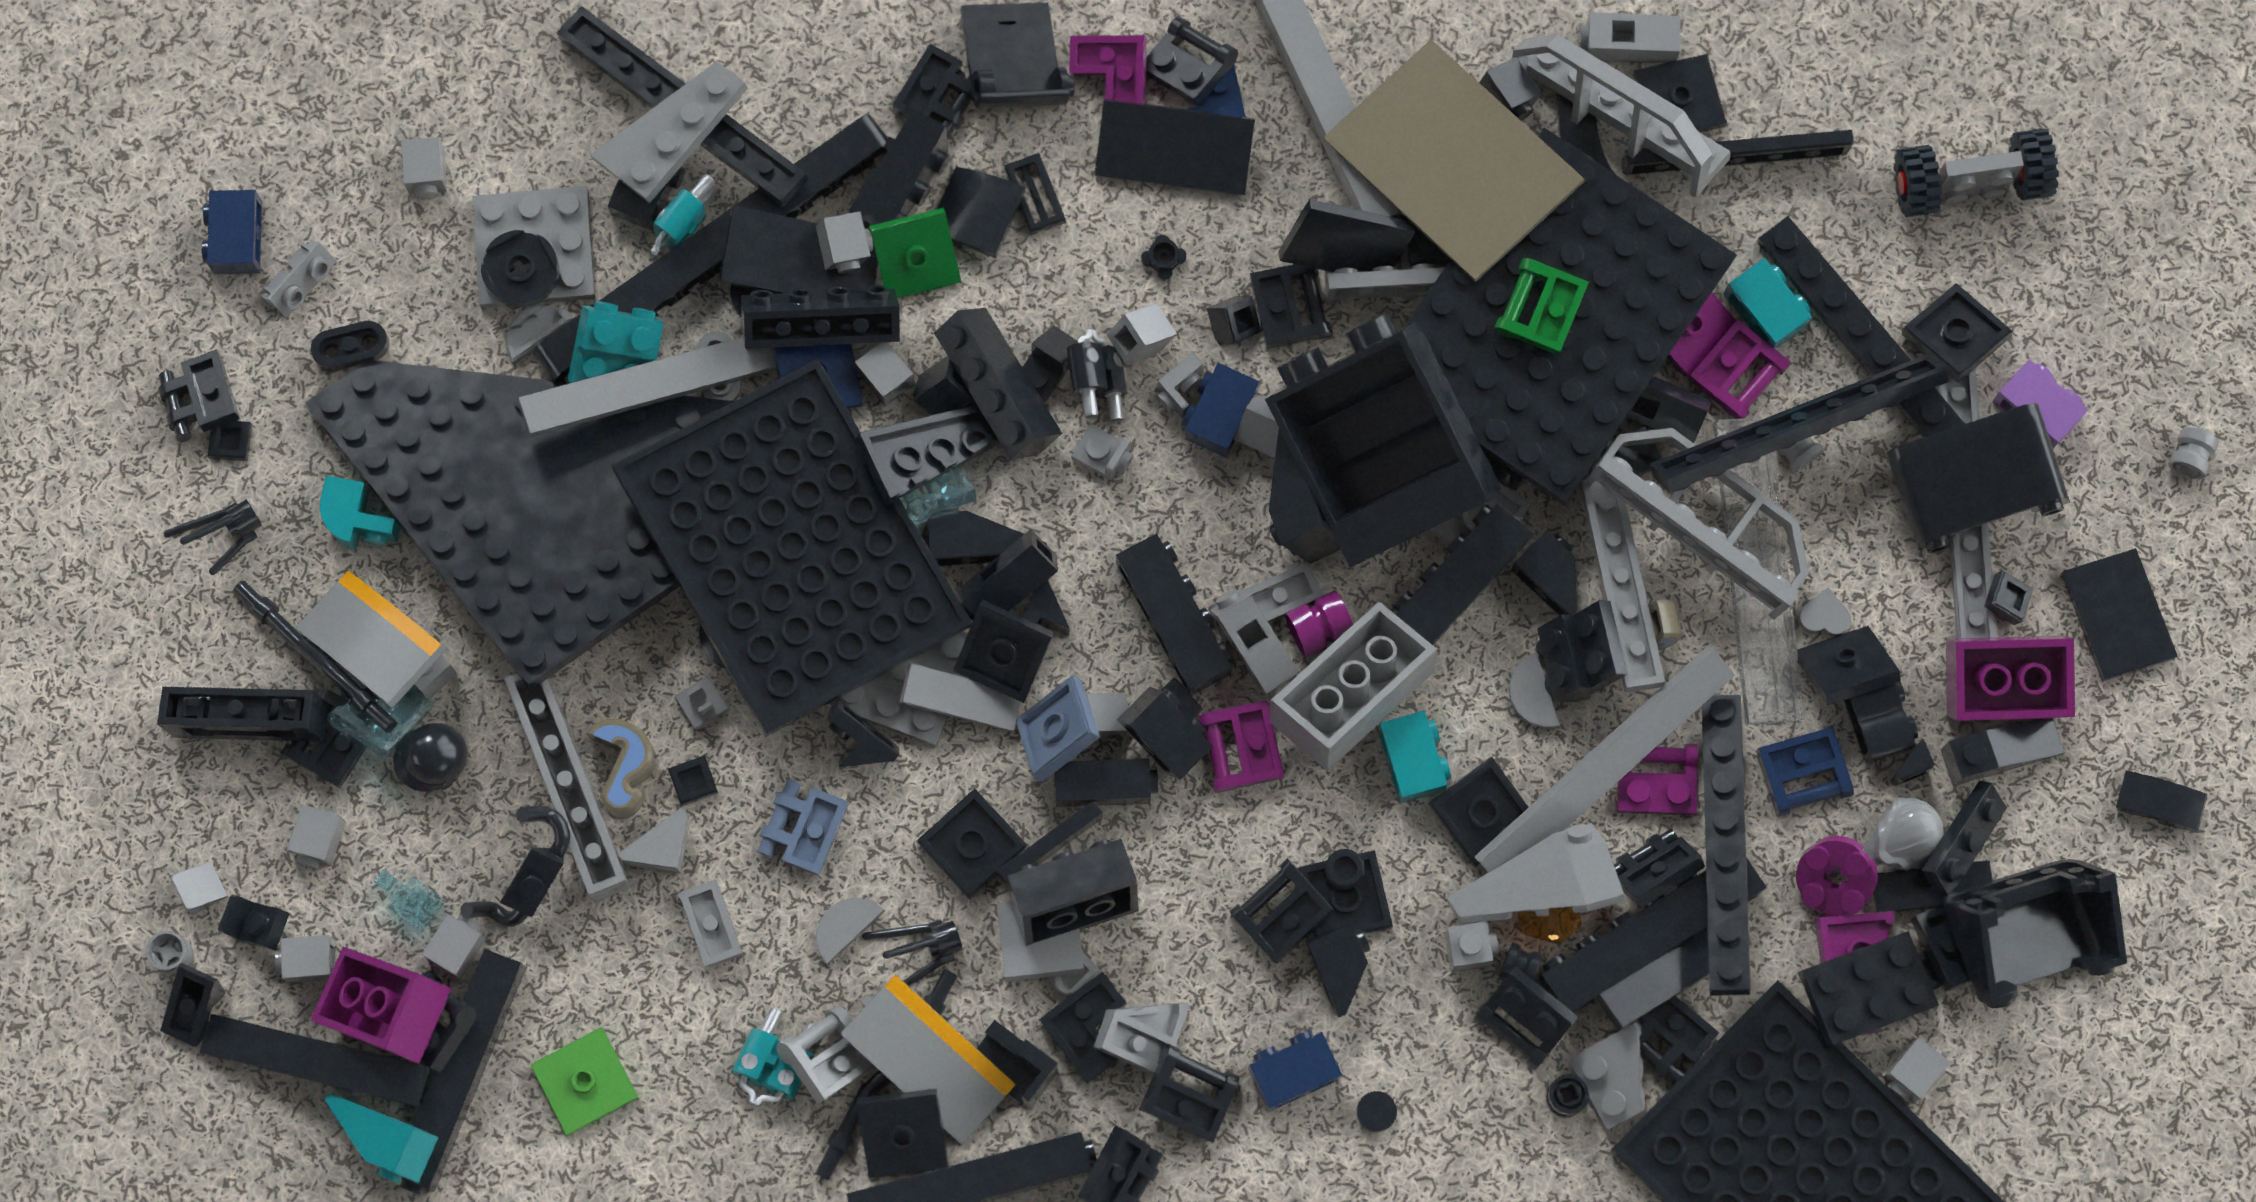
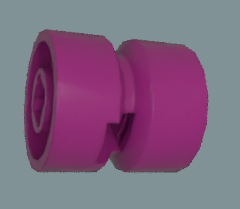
M1335 590L1316 598L1312 608L1303 604L1284 613L1288 628L1304 658L1325 650L1327 641L1334 643L1353 625L1343 600Z

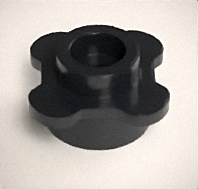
M1159 235L1155 238V242L1152 243L1149 251L1142 253L1141 262L1144 266H1150L1157 271L1160 279L1167 280L1172 277L1176 266L1186 261L1187 254L1184 249L1178 248L1168 236ZM1162 254L1167 255V259L1161 260L1160 256Z

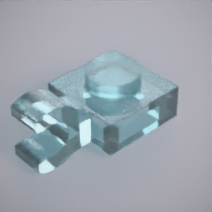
M383 869L374 880L377 886L395 898L388 908L421 933L446 902L415 877H412L405 886Z

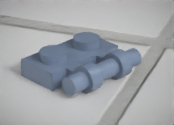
M787 779L782 793L777 792L773 804L776 807L769 824L764 825L760 833L762 841L757 852L772 858L777 844L787 847L782 858L783 863L820 876L849 802L813 787L805 802L796 798L801 784ZM790 812L800 814L793 833L790 834L783 831Z

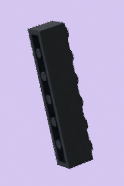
M1746 857L1747 895L1749 902L1762 894L1767 887ZM1706 870L1699 875L1696 873L1677 885V889L1666 896L1662 894L1654 901L1644 906V910L1633 917L1628 911L1608 924L1612 930L1600 938L1595 932L1575 945L1579 951L1567 959L1561 953L1542 966L1545 973L1538 979L1544 989L1569 1010L1576 1013L1596 1000L1607 989L1708 928Z

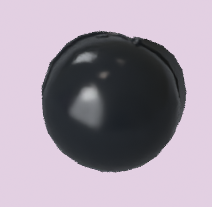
M430 723L422 725L415 730H410V733L406 734L399 741L393 754L394 771L399 780L409 788L420 792H431L438 789L445 790L452 786L463 772L468 758L467 744L462 735L453 727L443 723Z

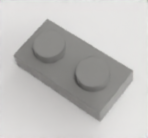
M715 879L679 892L704 967L707 969L743 956L717 880Z

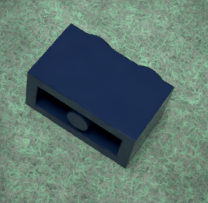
M209 190V203L203 205V222L205 226H208V240L202 241L201 248L203 262L208 264L214 274L260 273L262 200L257 191Z
M1217 363L1213 373L1206 371L1197 391L1202 396L1196 407L1193 405L1188 407L1181 426L1186 428L1185 440L1227 458L1235 442L1234 437L1245 409L1255 393L1259 391L1260 381L1220 363Z
M1307 1030L1290 1038L1291 1046L1277 1052L1273 1046L1253 1055L1255 1062L1249 1065L1248 1070L1268 1112L1342 1078L1341 1070L1323 1032L1313 1035L1311 1030Z

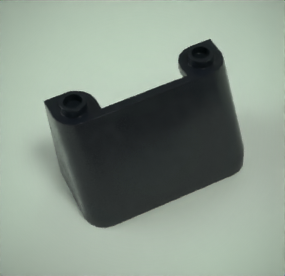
M2037 403L2021 405L1897 446L1886 453L1919 550L1927 549L1928 553L1938 552L1950 547L1949 540L1953 539L1956 533L2030 509L2032 512L2040 511L2042 517L2050 516L2063 511V504L2070 503Z
M2076 859L2054 861L1951 893L1943 899L1947 921L1977 999L1989 1008L2009 1006L2011 1000L2018 996L2017 985L2078 967L2087 970L2090 975L2101 976L2111 973L2114 967L2127 964L2116 873Z

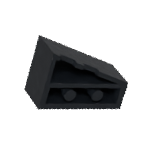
M907 104L901 113V116L905 118L902 129L895 139L888 137L883 146L888 151L877 168L870 170L849 209V213L861 212L864 229H869V231V226L908 217L915 204L921 206L931 190V186L928 185L934 173L938 175L943 173L951 157L947 154L949 150L946 126Z

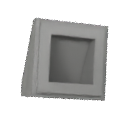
M211 861L171 876V880L186 910L192 915L229 897Z

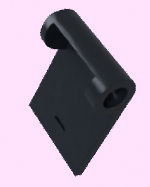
M1049 2L961 5L960 14L971 91L976 108L1067 104L1069 97L1074 95L1075 82L1073 75L1068 74L1065 67H1058Z

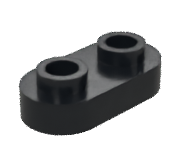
M362 321L319 333L311 343V355L322 369L337 371L364 364L368 360L377 361L381 359L388 351L389 337L384 328L377 322ZM373 337L376 339V345L373 348L367 349L363 347V343L367 338ZM337 347L339 348V353L333 358L326 357L327 349Z

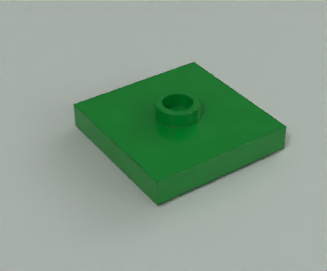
M944 208L869 226L883 285L889 289H895L897 298L962 282Z

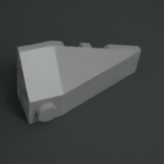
M1592 823L1573 825L1568 830L1550 835L1447 897L1449 907L1461 924L1505 920L1511 918L1514 912L1532 911L1535 912L1536 917L1549 915L1550 908L1573 906V913L1588 912L1625 901L1606 841Z

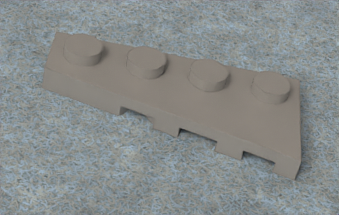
M716 61L590 154V156L596 163L650 203L748 87L745 82Z

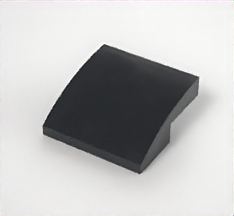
M955 167L937 208H944L953 245L959 248L965 246L997 258L1026 189L1025 186L994 175Z

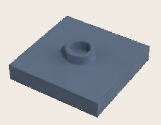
M1074 675L1016 719L1032 776L1040 782L1046 780L1100 738L1082 680Z

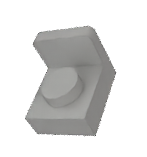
M1194 352L1158 380L1157 390L1160 393L1157 395L1158 401L1168 413L1172 414L1176 411L1181 418L1185 416L1189 405L1179 392L1189 393L1202 380L1200 375L1203 372V362Z
M1090 424L1073 452L1071 459L1112 481L1117 472L1122 475L1125 473L1134 454L1129 452L1131 440L1125 437L1119 440Z

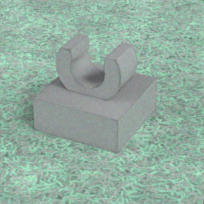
M709 676L675 695L676 700L696 731L729 711L728 706Z

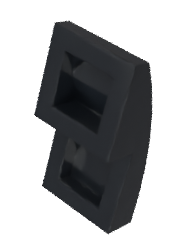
M2126 770L2116 809L2128 814L2155 819L2162 825L2198 833L2208 795L2174 782Z

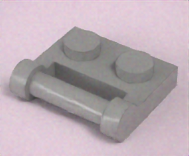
M838 1005L827 1011L825 1018L795 1038L788 1037L777 1045V1052L780 1058L792 1066L817 1104H820L875 1066L841 1035L842 1031L853 1020L847 1011ZM833 1031L840 1034L842 1040L812 1060L804 1052V1050Z

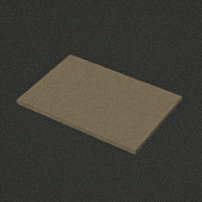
M1432 39L1323 137V140L1474 282H1477L1585 182L1580 174Z

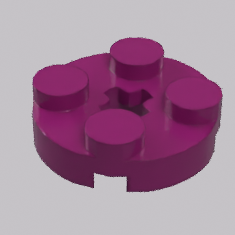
M1827 836L1820 839L1818 843L1806 849L1797 865L1796 883L1801 892L1803 903L1821 913L1832 916H1843L1860 912L1871 899L1877 885L1878 872L1873 858L1870 859L1869 855L1863 850L1864 847L1851 838ZM1834 867H1838L1841 869V875L1847 876V881L1834 884L1831 879L1827 878L1826 873H1831Z

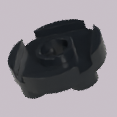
M512 230L496 237L486 249L487 254L483 259V264H481L482 279L489 293L496 300L504 303L506 307L518 309L520 307L536 305L546 299L557 288L560 279L559 261L552 245L544 237L538 234L536 236L532 233H525L524 230ZM520 260L523 265L531 264V267L527 270V275L520 277L519 275L513 276L510 274L515 270L513 263Z

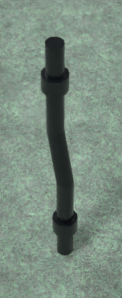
M244 580L236 584L233 591L251 608V614L261 624H268L291 647L331 680L351 699V706L362 716L368 715L385 733L391 732L397 726V721L378 704L379 698L368 688L362 689L334 661L298 632L278 613L279 607L268 597L262 598Z
M943 969L930 996L925 995L923 999L941 1016L946 1008V1005L943 1003L958 977L946 969ZM880 1070L859 1088L838 1130L833 1129L826 1143L829 1147L815 1172V1175L826 1181L830 1180L843 1153L848 1154L855 1141L852 1136L859 1125L856 1106L857 1098L875 1096L891 1082Z

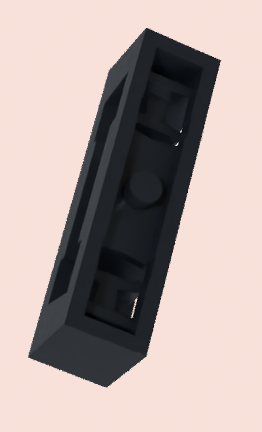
M162 686L157 725L174 738L324 742L329 704L314 690Z

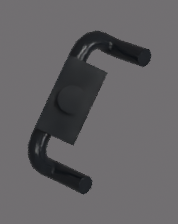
M523 806L517 809L516 817L519 822H545L549 824L554 831V842L551 848L531 847L500 900L501 904L514 909L513 911H508L501 905L490 901L465 902L460 908L461 915L464 918L489 917L502 926L514 927L523 923L528 916L533 917L563 866L564 855L570 843L569 826L562 814L547 806Z

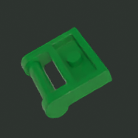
M1523 258L1518 268L1521 274L1504 315L1497 319L1494 330L1500 335L1516 338L1559 356L1589 282L1533 259ZM1535 279L1545 281L1546 285L1529 326L1518 323Z

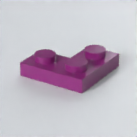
M1145 35L1070 36L1069 74L1073 76L1106 75L1105 99L1145 104L1147 37Z

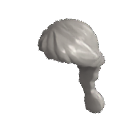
M1910 797L1896 798L1885 809L1870 839L1862 844L1863 850L1869 855L1870 859L1873 858L1876 865L1882 863L1891 868H1900L1906 871L1912 868L1923 869L1945 835L1943 821L1939 813L1925 801ZM1834 867L1831 873H1826L1827 878L1841 875V869Z

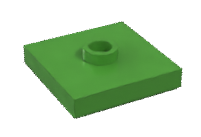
M603 1027L530 1064L567 1136L639 1099Z

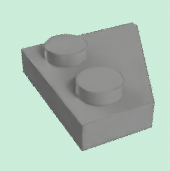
M1169 1003L1106 1010L1093 1048L1154 1075L1164 1046L1169 1043L1176 1047L1190 1005L1186 1003Z
M1639 1022L1633 1023L1620 1032L1569 1058L1578 1077L1583 1079L1588 1086L1589 1097L1607 1130L1645 1111V1096L1641 1081L1643 1077V1059H1640L1639 1035H1642Z

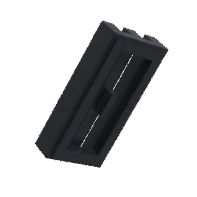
M1039 153L1004 165L1008 180L1017 184L1019 182L1014 171L1021 170L1041 219L1039 222H1034L1026 199L1023 197L1019 208L1031 236L1038 234L1039 231H1046L1053 226L1066 223L1065 215ZM1035 164L1055 216L1048 218L1028 166Z

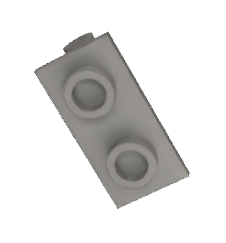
M311 239L308 244L302 243L301 248L286 263L292 269L291 272L287 274L280 270L271 282L264 286L263 290L265 292L261 298L270 306H274L287 318L294 309L301 306L305 297L320 280L328 275L331 267L337 261L320 242H315Z

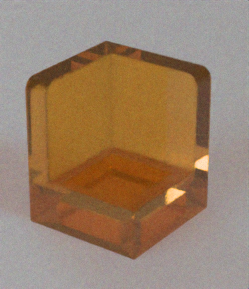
M1573 906L1550 908L1549 915L1536 917L1535 912L1532 911L1517 912L1520 932L1523 935L1561 945L1582 925L1580 912L1573 913Z

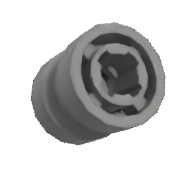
M2184 427L2178 437L2180 447L2172 453L2168 465L2172 470L2193 479H2204L2210 467L2208 458L2215 453L2219 440L2211 433L2202 429Z
M161 931L150 938L146 945V956L153 967L167 975H176L178 966L181 963L188 966L191 965L193 949L190 943L179 934L172 931Z

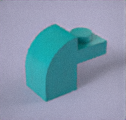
M326 475L320 498V514L325 526L339 543L347 548L356 550L359 536H363L364 542L377 546H385L386 541L398 542L401 527L395 519L365 514L370 490L364 482Z

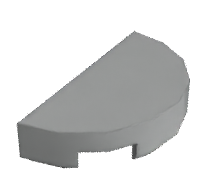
M534 305L521 311L511 322L507 335L506 350L513 365L531 354L539 342L574 317L565 309L553 306Z
M1536 652L1524 658L1514 669L1508 686L1510 703L1516 714L1529 724L1541 729L1559 728L1560 723L1551 696L1545 688V677Z
M857 897L841 900L828 908L819 921L816 933L818 952L828 966L885 912V909L871 900Z

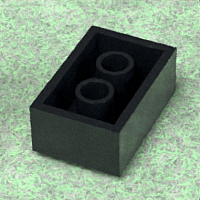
M1122 839L1115 841L1101 840L1091 845L1087 850L1075 854L1072 852L1061 853L1055 856L1051 862L1038 866L1033 864L1025 865L1007 876L1011 906L1026 946L1076 929L1083 930L1139 911L1137 878Z

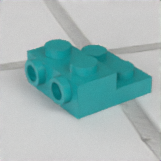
M595 301L594 307L582 305L568 381L574 383L652 362L653 360L656 361L664 325L662 321L655 318L656 312L641 308H633L632 314L617 311L618 305Z

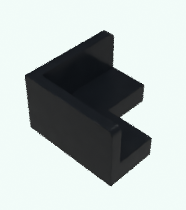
M996 1020L985 1031V1038L977 1047L984 1056L1016 1084L1009 1095L1029 1110L1059 1072L1058 1063L1027 1039L1022 1041Z

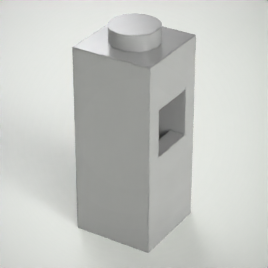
M1590 12L1586 25H1580L1578 45L1580 48H1585V51L1601 61L1642 63L1677 61L1680 53V16Z
M1233 589L1216 600L1217 606L1210 611L1261 690L1267 694L1299 673L1249 593L1243 589L1238 592L1236 589Z

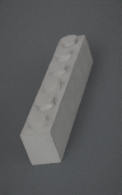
M517 673L504 678L555 810L562 814L568 823L570 830L569 846L588 895L594 902L632 888L550 677L532 690L527 687Z

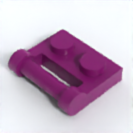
M1737 320L1691 373L1688 380L1723 407L1738 422H1743L1749 415V407L1777 374L1782 375L1788 369L1790 363L1780 352L1741 321ZM1759 356L1765 361L1766 365L1739 397L1735 398L1728 391Z
M1267 700L1208 712L1198 716L1199 722L1208 732L1206 734L1207 741L1213 746L1209 751L1216 778L1212 780L1215 793L1284 779L1273 725L1270 723V710ZM1227 723L1232 725L1242 773L1233 775L1230 773L1220 725Z
M1685 744L1684 748L1656 747L1640 761L1684 763V774L1634 773L1629 771L1617 782V813L1696 815L1697 744Z

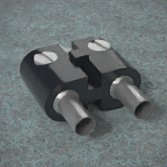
M1088 329L1086 330V336H1081L1078 343L1066 348L1073 393L1082 396L1085 418H1095L1098 416L1096 398L1107 399L1111 422L1123 421L1124 416L1120 397L1127 394L1123 369L1124 361L1114 346L1107 345L1104 340L1097 337L1095 330Z

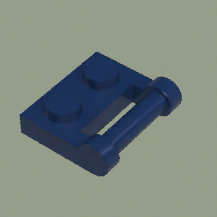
M1833 727L1763 746L1756 750L1777 817L1790 814L1791 809L1836 796H1840L1843 799L1854 795L1852 781ZM1829 770L1833 772L1834 781L1790 794L1785 793L1784 783Z

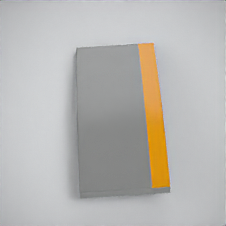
M347 571L295 627L305 638L321 649L329 658L391 708L398 703L446 650L430 634L350 571Z
M896 974L841 1033L847 1041L903 1092L937 1089L943 1128L961 1144L971 1136L1016 1086L1011 1079Z

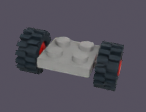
M2045 128L2015 132L2010 137L2011 146H2009V153L1947 161L1939 172L1938 161H1935L1936 154L1931 146L1923 145L1897 149L1894 155L1895 163H1893V169L1895 170L1894 181L1897 186L1895 191L1899 196L1898 204L1901 206L1902 214L1905 217L1938 213L1942 199H1945L1946 203L1952 204L1962 202L1968 199V195L1982 193L1983 198L1998 197L2003 195L2005 190L2009 189L2012 182L2014 189H2017V196L2022 201L2056 195V188H2058L2059 184L2056 177H2059V170L2056 168L2058 157L2055 158L2056 147L2052 145V135H2049V130Z

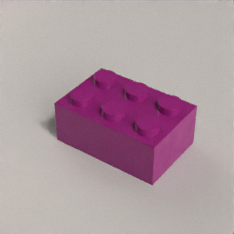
M2058 635L1946 639L1947 717L1957 721L2075 717L2074 638Z
M343 946L310 1021L419 1064L438 1018L444 1009L451 988L416 972Z

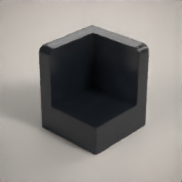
M946 356L919 375L913 400L932 416L961 409L971 403L973 397L949 357Z

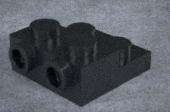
M1598 600L1574 615L1561 614L1537 628L1540 640L1536 643V650L1539 656L1545 660L1548 673L1544 682L1545 688L1553 696L1555 702H1579L1628 675L1611 601Z

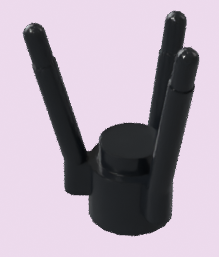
M247 499L238 504L235 502L225 509L165 530L164 536L171 537L203 525L206 526L182 537L180 543L186 545L225 526L233 538L240 534L241 538L209 569V573L215 575L246 544L258 538L254 530L261 527L262 524Z
M940 919L929 924L883 929L862 934L864 940L926 933L924 934L925 939L896 947L882 954L883 958L889 959L927 947L931 957L939 955L938 958L903 980L908 986L919 981L940 966L955 961L953 953L963 950L960 936L953 920L942 923Z

